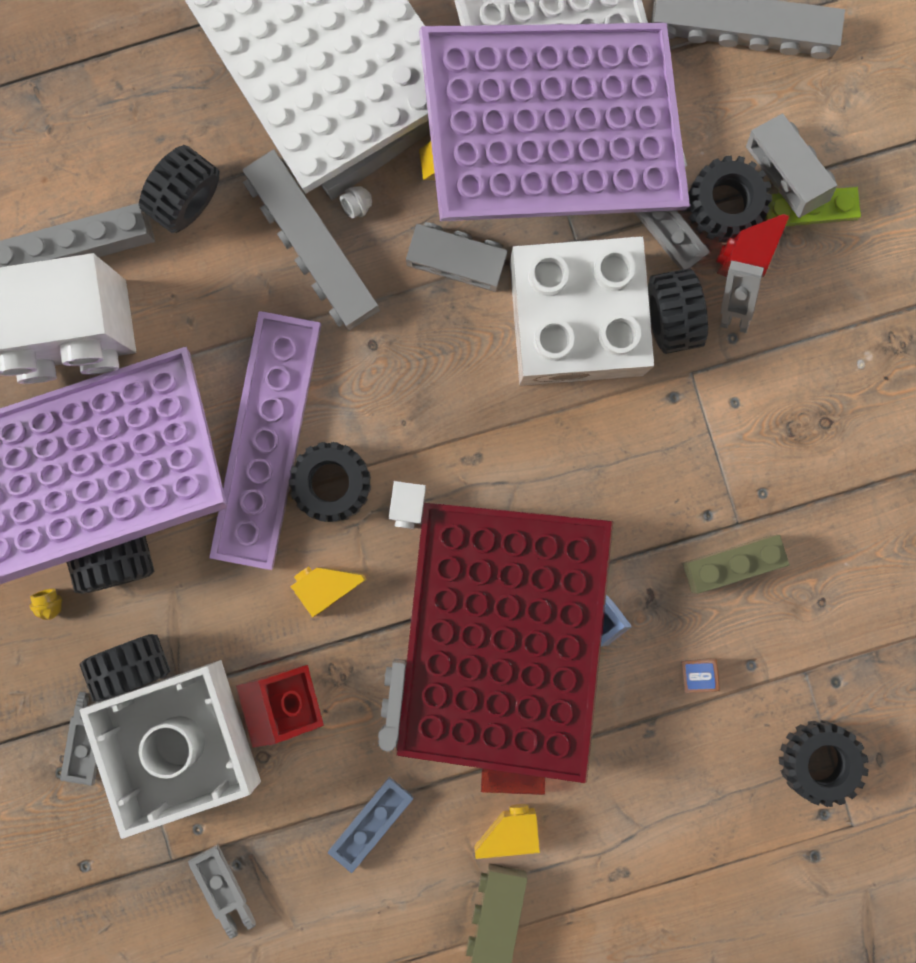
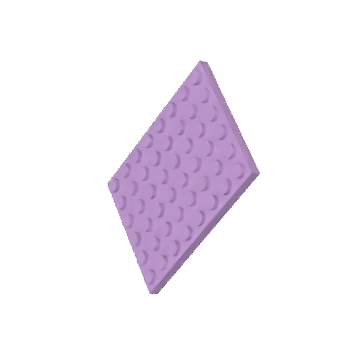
M667 23L421 26L419 36L440 221L686 210L690 207Z
M187 347L0 408V584L227 508L195 371Z

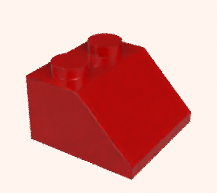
M785 214L779 215L742 230L734 239L729 238L726 245L722 246L716 262L720 264L717 274L727 277L731 261L764 268L762 277H764L789 216Z
M308 665L236 685L252 747L277 744L324 726Z

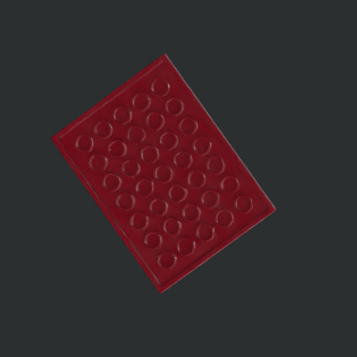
M424 502L396 756L587 783L613 521Z

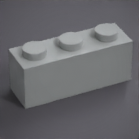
M783 113L751 130L746 148L798 218L831 200L837 187L834 175L831 171L824 168L817 159L815 150L811 146H807L799 135L796 125L789 122Z
M425 222L424 225L416 224L406 257L407 266L496 292L507 256V250L502 249L503 245L491 240H485L484 243L474 241L471 235L460 231H455L454 234L442 231L443 228L430 222Z

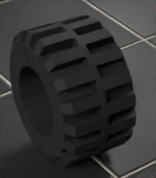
M179 146L165 155L149 174L139 197L140 209L171 233L180 232L192 224L211 201L219 182L220 171L189 146Z
M731 155L725 156L722 161L719 158L713 160L709 166L706 165L700 171L688 191L690 207L687 208V211L692 212L689 219L691 223H698L696 230L700 234L705 230L708 232L706 238L713 240L716 236L719 237V242H726L729 238L734 239L742 230L763 221V218L770 209L768 205L772 201V194L767 193L771 189L770 181H763V178L766 176L763 169L760 172L754 169L757 166L755 162L751 161L748 165L744 163L745 157L738 156L733 161ZM727 185L737 189L744 200V211L739 214H728L721 211L713 200V188Z
M688 268L652 275L648 283L650 322L659 348L664 354L704 347L708 336V313L703 289L694 271Z
M321 442L317 446L306 448V452L302 455L299 454L296 458L295 466H292L290 470L292 473L291 479H289V486L292 490L290 494L292 499L296 501V506L305 512L307 516L324 522L344 521L352 515H356L363 504H366L367 496L371 490V476L364 460L350 447L341 445L338 442ZM326 464L341 466L349 477L347 492L336 501L320 499L312 487L314 474L320 467Z
M146 536L67 562L74 592L80 594L149 577L155 572Z
M148 634L85 658L79 664L92 701L95 702L107 700L161 679L171 671L158 635Z
M808 721L807 726L800 724L795 727L797 730L795 734L789 732L786 736L789 739L788 744L782 743L780 748L784 752V756L779 757V764L783 766V769L780 770L782 777L788 781V786L797 794L818 806L821 803L825 807H833V802L838 805L845 804V797L855 798L857 794L854 790L857 787L863 789L865 783L861 781L862 775L868 776L869 769L864 767V763L869 761L868 756L862 753V750L865 749L864 746L856 740L854 734L827 721H821V723ZM822 746H833L838 757L835 771L826 779H812L808 769L812 753Z

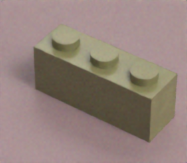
M769 535L682 563L691 593L696 594L790 565L780 535Z
M489 864L487 873L481 872L478 892H482L483 896L481 905L475 904L472 924H476L477 927L475 937L469 936L466 948V956L471 957V963H512L528 879L526 871Z

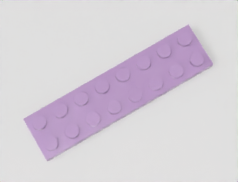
M262 311L258 312L223 487L227 508L218 512L209 557L211 559L273 570L290 487L289 479H291L292 475L290 470L295 462L321 330L320 322Z

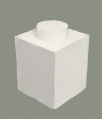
M394 481L389 519L396 520L395 527L414 529V523L421 524L426 485Z

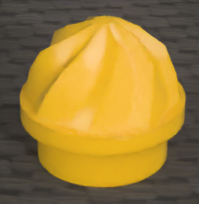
M56 589L41 590L30 596L32 603L29 607L36 617L43 620H52L60 613L62 598L60 595H57Z

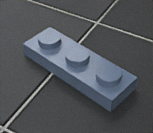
M389 776L327 853L350 873H353L414 799V796Z

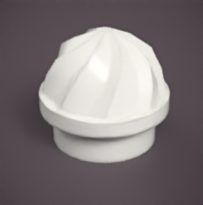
M361 186L349 187L345 190V194L340 196V202L345 213L353 219L356 216L363 217L366 215V212L372 206V197L370 192Z

